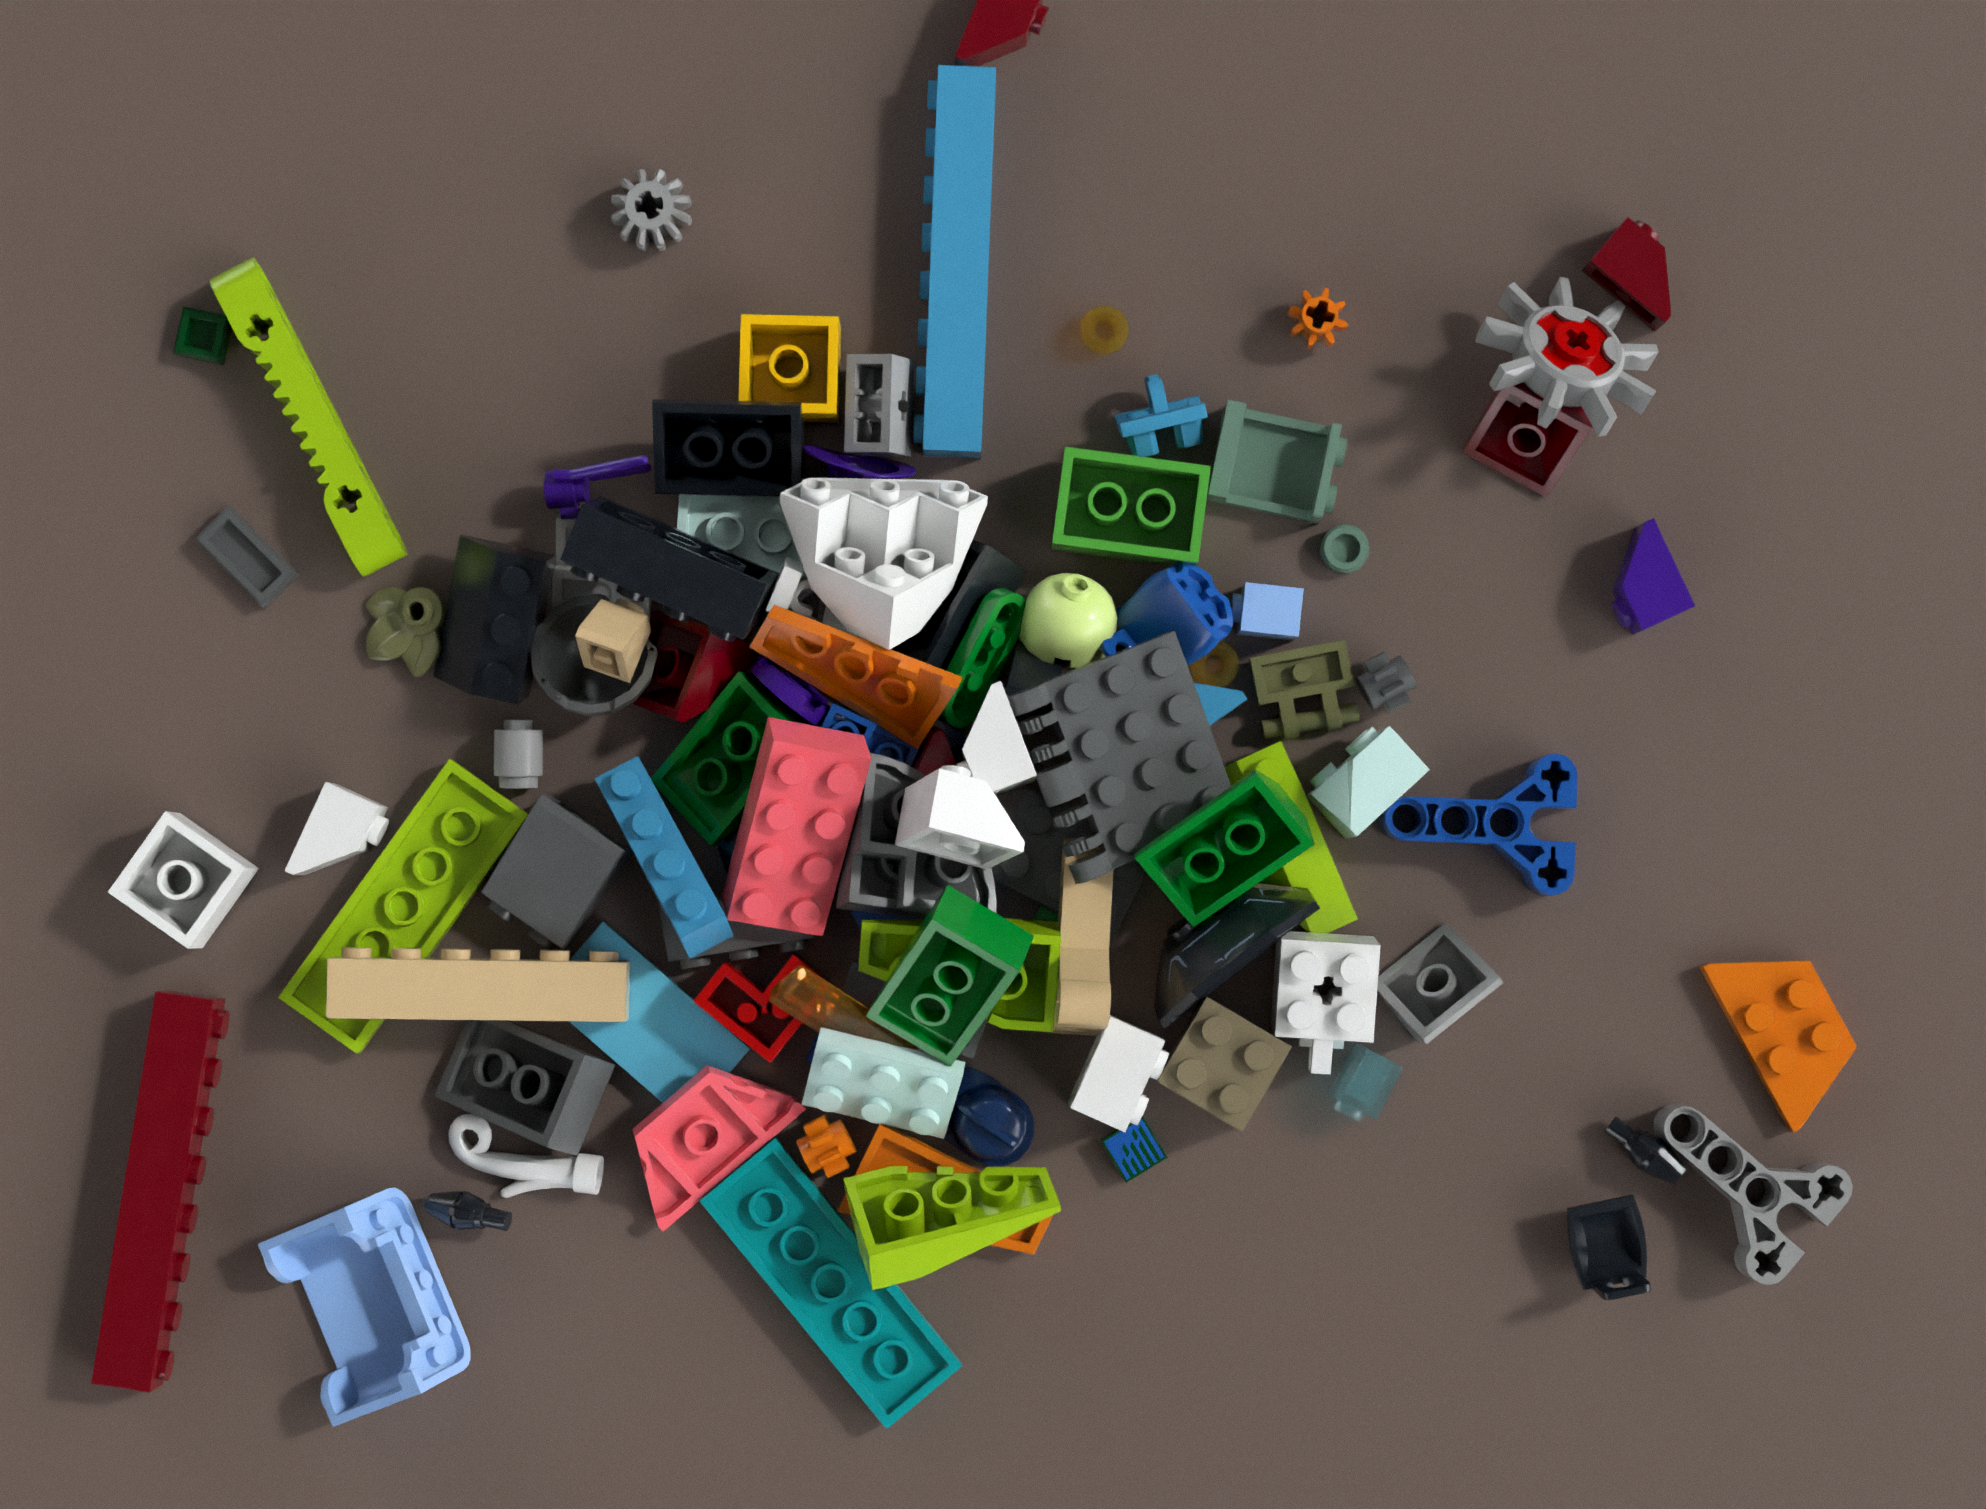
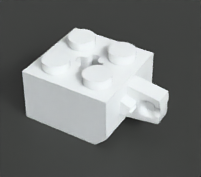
M1289 931L1276 942L1271 1029L1275 1037L1299 1038V1046L1309 1047L1308 1069L1310 1073L1331 1074L1333 1048L1343 1049L1344 1041L1374 1042L1381 947L1374 936ZM1329 976L1335 988L1328 989L1327 995L1321 996L1318 990L1314 988V985H1322L1324 977Z

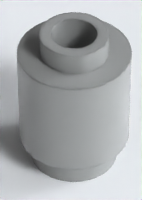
M503 720L504 729L494 730V776H499V788H538V776H543V729H533V720Z

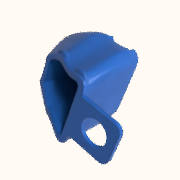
M1186 562L1175 563L1169 568L1149 577L1124 605L1116 609L1117 625L1120 630L1114 633L1112 638L1104 640L1100 649L1106 657L1116 653L1115 647L1117 644L1129 648L1166 632L1175 631L1188 666L1210 653L1218 642L1224 640L1230 634L1233 626V614L1229 599L1218 591L1209 573L1194 564Z

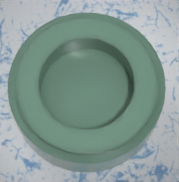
M1348 524L1338 525L1329 530L1320 544L1322 562L1329 570L1338 574H1349L1357 571L1366 562L1370 551L1369 541L1364 532Z

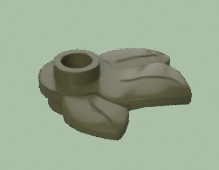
M386 587L378 590L366 603L370 614L377 619L366 637L367 655L370 659L376 661L392 660L402 656L411 674L415 678H420L432 668L441 652V640L438 629L444 622L445 603L436 591L427 587H416L407 592L397 587ZM418 603H421L424 607V615L420 620L416 616V606Z

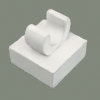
M788 557L785 558L767 601L766 611L770 612L774 605L784 609H788L790 605L795 613L805 617L811 616L813 607L802 603L798 597L802 590L811 589L807 577L801 578L804 569L802 563Z

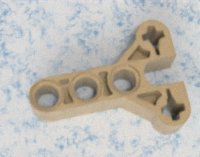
M1064 838L1063 845L1074 838ZM1062 847L1058 908L1061 946L1053 1032L1049 1033L1098 1036L1101 1034V1030H1105L1108 1027L1111 1007L1109 942L1113 870L1093 880L1075 884L1069 868V864L1073 861L1099 851L1098 847L1070 857H1066Z

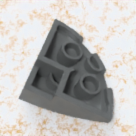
M870 753L871 762L840 872L836 908L925 918L946 886L949 885L996 913L997 899L991 868L983 869L895 845L905 788L922 779L924 774L903 762Z

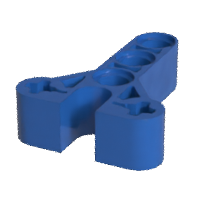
M1549 754L1532 761L1527 768L1525 777L1494 800L1401 797L1380 815V828L1387 837L1400 842L1490 845L1522 873L1525 885L1533 893L1543 896L1561 894L1568 890L1573 883L1576 842L1540 840L1534 836L1530 829V819L1538 809L1569 810L1577 808V770L1572 760L1565 755ZM1552 764L1553 772L1561 774V781L1552 784L1550 789V782L1541 779V772L1550 769ZM1401 805L1409 807L1415 814V826L1408 833L1397 830L1392 822L1393 812ZM1449 807L1460 811L1464 819L1463 828L1456 835L1446 832L1441 824L1442 814ZM1498 809L1507 812L1512 819L1511 831L1504 837L1496 835L1490 827V818ZM1549 860L1550 868L1558 870V878L1550 880L1547 887V880L1538 877L1539 868L1547 867Z

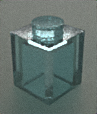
M1354 1043L1327 1093L1338 1100L1334 1109L1358 1122H1361L1364 1114L1376 1120L1403 1067L1360 1044Z

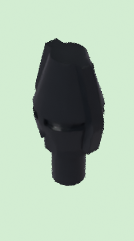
M1617 1116L1604 1131L1624 1146L1622 1150L1627 1153V1157L1637 1169L1643 1171L1642 1173L1675 1184L1686 1170L1671 1147L1662 1138L1647 1131L1643 1132L1639 1128L1635 1131Z
M467 1191L431 1193L427 1200H424L423 1207L427 1213L456 1230L485 1229L490 1227L507 1231L512 1222L511 1212L492 1208L490 1203H486L483 1199Z

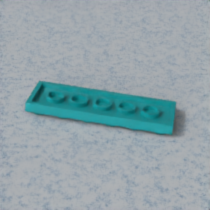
M777 1137L700 1200V1203L886 1429L962 1367L963 1363L898 1284L872 1291L859 1252L855 1232Z

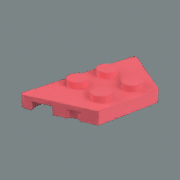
M707 1065L637 1124L632 1131L658 1227L665 1231L803 1113L806 1107L802 1105L800 1098Z

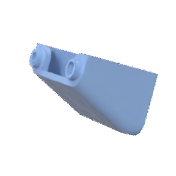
M397 1188L385 1189L258 1244L266 1269L277 1281L286 1284L301 1279L336 1364L337 1370L329 1373L323 1379L320 1393L321 1403L327 1412L332 1427L421 1394L460 1373L469 1365L471 1355L468 1339L414 1208L408 1197Z

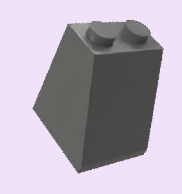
M541 794L481 893L491 899L487 907L510 923L517 917L532 927L528 932V936L545 948L552 950L555 945L561 948H568L633 853L630 848L556 797Z

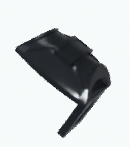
M1631 1194L1567 1208L1569 1248L1582 1289L1594 1290L1603 1300H1614L1650 1292V1282L1644 1278L1647 1277L1645 1231L1634 1195ZM1622 1283L1629 1286L1613 1288L1612 1285Z

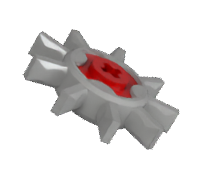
M1559 277L1549 295L1550 306L1540 308L1515 282L1507 286L1498 306L1517 325L1486 316L1476 334L1475 340L1476 343L1512 353L1513 360L1500 364L1489 383L1494 391L1524 382L1530 390L1544 399L1539 407L1537 425L1547 428L1556 418L1562 406L1582 407L1598 437L1606 436L1617 419V415L1606 397L1607 395L1642 415L1656 390L1622 370L1648 371L1659 351L1656 344L1620 343L1612 330L1617 325L1626 305L1617 300L1604 308L1598 316L1583 309L1573 307L1569 278Z

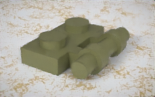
M1345 639L1248 659L1257 706L1277 703L1279 717L1261 720L1264 739L1283 736L1284 740L1299 738L1300 732L1325 728L1326 732L1341 730L1342 724L1360 721L1357 703L1338 705L1336 691L1355 687ZM1315 695L1320 696L1321 709L1295 713L1294 699Z

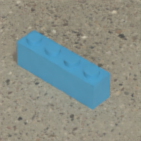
M639 756L594 778L611 814L688 957L691 959L733 937L734 935L720 904Z

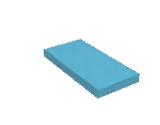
M606 922L600 924L570 959L589 960V951H619V960H630L629 1019L626 1022H569L662 1103L707 1065L730 1073L751 1049L746 1043L695 1004L692 996Z

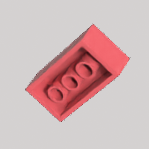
M768 717L722 892L727 920L823 936L871 762V755L864 735Z

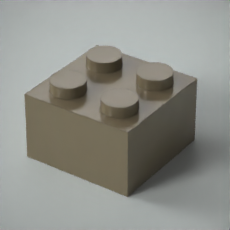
M1205 996L1197 1004L1170 1050L1163 1071L1156 1081L1243 1132L1292 1046Z

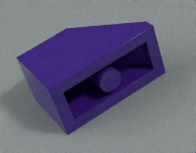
M1654 518L1634 529L1612 590L1616 599L1612 602L1614 614L1623 628L1629 626L1633 635L1695 607L1694 601Z

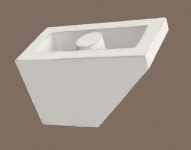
M325 782L285 868V872L304 876L368 852L371 844L377 846L381 842L387 830L389 819L384 818L388 807L338 784Z

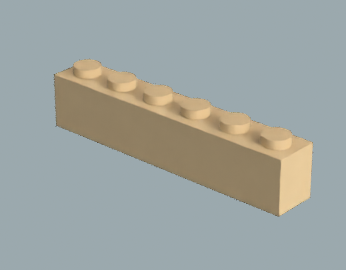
M346 947L341 948V957L327 959L326 1018L626 1022L629 1019L630 960H619V951H589V960H569L568 950H540V959H520V950L493 949L490 950V959L471 958V949H441V958H421L420 948H391V957H371L372 948Z

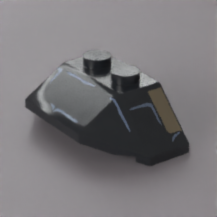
M1258 883L1195 927H1192L1185 917L1173 924L1167 932L1168 937L1162 942L1154 1004L1158 1020L1163 1027L1167 1028L1178 1017L1306 918L1317 912L1320 906L1309 889Z

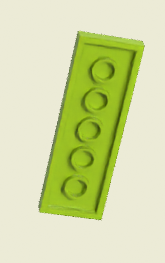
M449 759L278 998L356 1054L362 1053L385 1019L326 1018L327 959L341 957V948L346 947L372 948L371 957H391V948H420L421 958H430L508 849L529 813L456 761Z

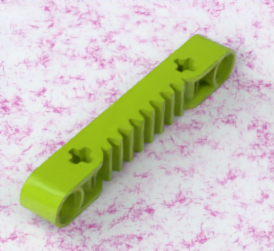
M252 257L209 279L214 294L238 340L245 348L258 356L255 359L257 364L268 371L264 378L277 389L273 395L285 405V408L282 410L283 415L294 422V425L291 427L292 432L303 439V442L299 445L301 450L312 456V459L308 462L310 467L322 473L317 481L326 488L323 499L326 512L357 570L363 577H366L407 556L406 547L258 262ZM267 323L271 326L268 329L270 338L263 341L259 338L262 335L260 327ZM352 492L361 497L356 501L358 509L355 512L345 508L349 504L347 495Z

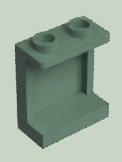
M1228 400L1223 411L1209 477L1206 501L1318 524L1322 520L1324 513L1332 514L1338 486L1330 484L1333 466H1342L1347 447V439L1340 437L1342 424L1332 422L1330 426L1246 409L1247 403Z

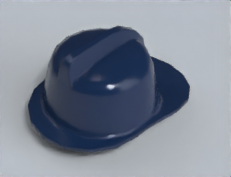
M964 1067L962 1081L944 1140L974 1161L987 1166H1005L1018 1161L1029 1150L1034 1138L1035 1121L1029 1106L1018 1095L986 1073L972 1067Z

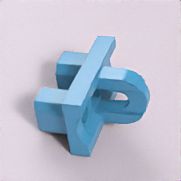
M1157 374L1147 375L1144 378L1149 407L1114 415L1117 430L1123 438L1125 437L1132 455L1148 457L1159 453L1155 430L1172 426L1175 444L1178 448L1202 444V419L1208 418L1205 403L1200 401L1198 395L1167 402L1162 379H1159Z

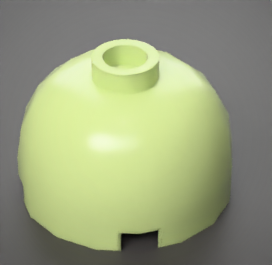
M1060 573L1048 576L1029 592L1019 638L1029 652L1042 661L1054 664L1056 657L1062 660H1071L1069 668H1079L1104 658L1105 655L1102 653L1100 646L1104 640L1112 638L1117 630V614L1112 597L1103 586L1093 579L1080 574Z

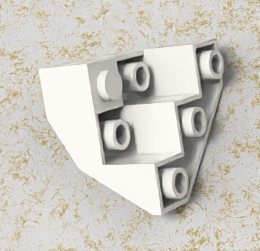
M807 478L801 483L781 492L779 502L811 589L850 633L890 650L918 634L951 592L987 506L988 496L969 489L966 483L956 480Z

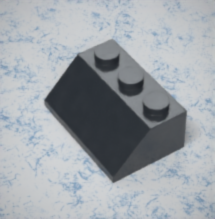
M653 399L655 494L780 496L781 492L804 480V422L801 402Z
M460 535L440 639L441 652L436 660L433 677L471 695L519 705L528 698L533 681L530 649L536 629L545 618L557 555Z
M972 540L951 592L918 634L891 648V650L946 671L984 597L997 588H1006L1016 593L1027 571L992 547Z

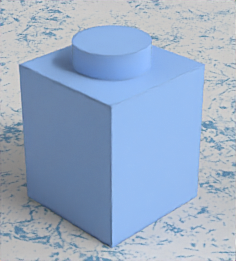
M1245 582L1241 588V594L1233 593L1231 599L1233 622L1238 623L1237 635L1295 641L1299 637L1304 588Z

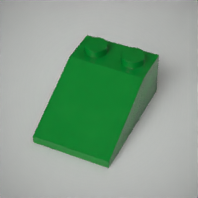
M738 671L651 777L653 784L710 846H717L740 826L768 717L814 726V724L803 718L774 695L753 673Z
M947 885L924 918L865 1017L947 1065L952 1066L1020 972L1034 935Z

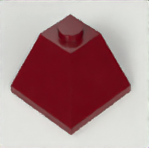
M1524 382L1497 390L1493 393L1462 453L1548 498L1591 431L1592 425L1582 407L1562 406L1556 418L1547 428L1537 425L1539 407L1544 399L1530 390Z
M655 610L650 622L651 632L648 640L657 648V660L651 682L632 704L684 723L707 710L738 671H747L753 649L749 647V644L738 639L731 642L712 635L707 631L708 626L692 621H680L661 611Z

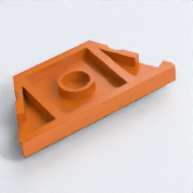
M1811 961L1705 963L1699 966L1788 1131L1795 1133L1802 1128L1857 1048Z

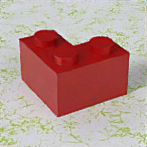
M798 954L792 955L765 990L730 962H725L693 1002L771 1063L834 986V983Z

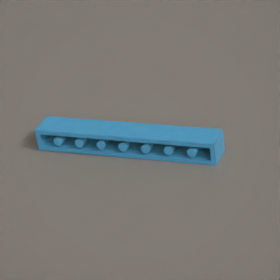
M938 65L937 80H928L927 110H936V128H926L925 157H934V176L924 175L923 204L932 205V223H922L921 250L922 252H931L930 271L920 272V300H929L928 319L919 318L918 348H927L926 367L917 366L916 395L925 396L924 414H915L914 443L923 444L924 457L981 459L996 67Z

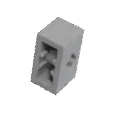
M847 354L844 452L862 456L911 457L914 360L895 354Z

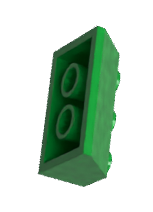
M1255 769L1134 853V857L1192 927H1195L1315 844L1306 816L1279 783Z

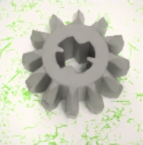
M639 169L637 177L640 183L634 186L626 178L620 181L627 196L620 194L612 195V205L621 210L613 213L610 218L613 225L624 226L620 232V237L624 242L631 241L637 237L636 246L638 250L645 251L649 246L650 240L654 239L658 251L666 250V244L663 237L669 235L673 241L680 242L683 237L676 225H691V216L683 212V210L688 209L692 205V201L689 195H679L683 184L678 178L666 184L665 171L658 169L654 174L653 180L649 181L645 170ZM649 202H655L658 207L656 209L658 216L653 219H648L645 214L647 212L645 204Z

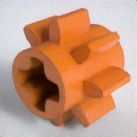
M1325 288L1320 296L1312 298L1307 290L1303 291L1301 294V301L1304 305L1303 309L1293 306L1288 311V315L1291 318L1298 319L1297 325L1290 332V336L1293 337L1301 334L1307 339L1306 348L1308 350L1313 347L1315 341L1321 340L1329 348L1332 347L1335 343L1331 332L1332 329L1340 332L1345 331L1348 326L1346 321L1338 319V313L1346 305L1345 301L1335 304L1328 298V288ZM1315 310L1323 312L1322 317L1325 322L1320 329L1312 326L1313 318L1310 316H1312Z
M823 1115L804 1124L803 1128L807 1136L796 1140V1143L810 1172L813 1174L824 1169L827 1178L848 1169L850 1165L846 1157L855 1153L856 1149L842 1120L839 1119L829 1124L826 1116Z

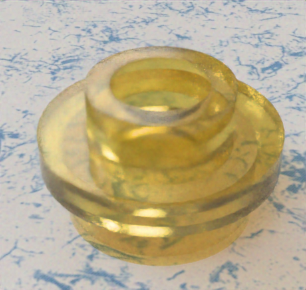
M1098 306L1090 310L1083 318L1080 330L1081 338L1086 347L1091 351L1102 355L1112 354L1121 349L1125 344L1129 333L1128 322L1118 309L1111 306ZM1099 324H1109L1113 328V335L1108 339L1099 338L1095 332V328Z
M1223 641L1218 642L1214 649L1206 656L1190 664L1191 673L1199 684L1225 687L1232 682L1239 668L1236 652L1229 644ZM1217 656L1222 660L1223 669L1220 673L1212 674L1207 671L1205 661L1208 657Z

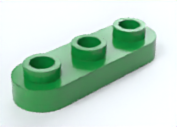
M997 588L989 592L982 600L946 670L963 677L938 717L940 720L960 728L971 724L977 718L991 684L996 682L1020 636L1026 600L1021 595L1006 588Z

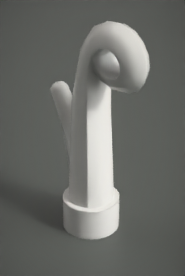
M464 1114L457 1117L450 1125L448 1132L449 1144L454 1154L463 1163L485 1173L518 1180L501 1190L500 1195L503 1198L550 1188H573L574 1192L597 1195L600 1191L604 1171L603 1156L579 1153L577 1157L524 1155L487 1151L491 1143L492 1134L486 1120L474 1114ZM466 1129L477 1133L479 1140L476 1145L472 1146L465 1137Z

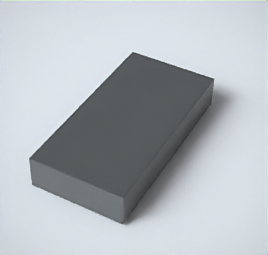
M231 506L223 510L194 539L265 609L300 576Z

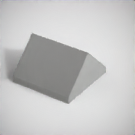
M1444 923L1378 976L1377 992L1417 1042L1428 1044L1498 988L1503 981L1447 923Z

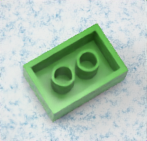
M1065 447L1051 550L1172 566L1178 562H1186L1197 566L1211 466Z

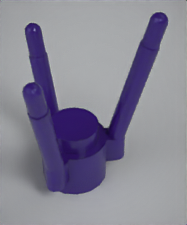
M641 455L575 469L546 471L544 478L546 505L548 509L560 508L561 520L577 519L581 509L579 508L580 503L589 502V482L646 473L651 470V465L647 463V457Z

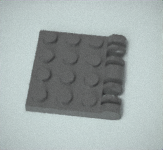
M1175 631L1166 632L1007 696L1014 716L1030 712L1045 705L1048 711L1018 723L1021 735L1041 731L1043 727L1053 724L1058 740L1049 744H1042L1028 752L1032 763L1042 762L1060 754L1065 756L1066 761L1036 773V779L1046 806L1053 807L1080 797L1082 802L1052 816L1055 828L1069 827L1084 818H1087L1092 833L1071 839L1063 845L1066 857L1075 856L1095 847L1099 849V851L1069 864L1075 884L1093 880L1117 867L1136 860L1134 853L1231 787Z

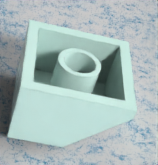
M1373 726L1369 730L1366 729L1345 748L1351 755L1338 768L1330 762L1309 781L1315 789L1306 797L1345 839L1357 837L1430 770L1390 726L1376 731Z

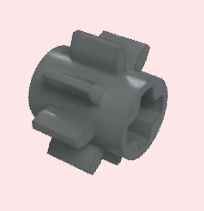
M1384 651L1361 663L1366 673L1356 677V681L1364 699L1372 710L1383 705L1386 712L1390 713L1411 702L1407 692L1416 688V682L1408 665L1400 655L1389 660Z

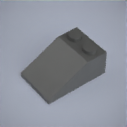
M466 1020L434 1097L542 1146L578 1156L615 1065L508 1020Z

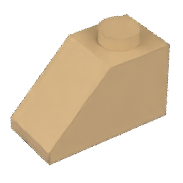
M601 598L581 623L575 635L583 666L630 683L650 635L651 627L648 615L644 613L643 608L624 599H617L613 603Z

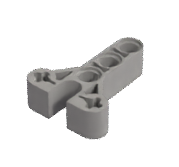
M1669 1104L1660 1109L1654 1118L1653 1128L1655 1135L1662 1138L1680 1159L1730 1200L1739 1242L1734 1253L1736 1268L1742 1275L1760 1284L1772 1285L1780 1282L1805 1254L1778 1228L1776 1222L1777 1214L1782 1207L1793 1203L1814 1222L1828 1226L1847 1204L1852 1195L1853 1184L1851 1178L1840 1167L1815 1161L1808 1163L1802 1169L1766 1168L1705 1115L1693 1107L1682 1104ZM1685 1114L1691 1124L1690 1131L1683 1139L1675 1140L1670 1131L1671 1122L1677 1115ZM1723 1146L1728 1155L1727 1163L1720 1171L1713 1172L1708 1164V1156L1715 1147ZM1821 1176L1828 1178L1826 1183L1831 1190L1827 1195L1820 1193L1822 1187L1817 1181ZM1760 1178L1764 1182L1765 1194L1761 1200L1751 1204L1746 1197V1187L1753 1179ZM1759 1251L1765 1253L1764 1257L1769 1262L1765 1269L1758 1267L1759 1263L1754 1258Z

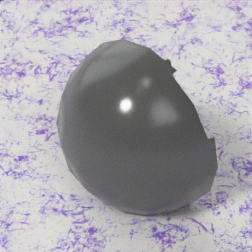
M603 594L573 597L552 609L537 627L530 649L533 675L544 693L561 708L586 716L614 714L635 702L651 682L658 655L657 648L647 640L630 683L583 666L575 635L581 623L601 598L610 601Z

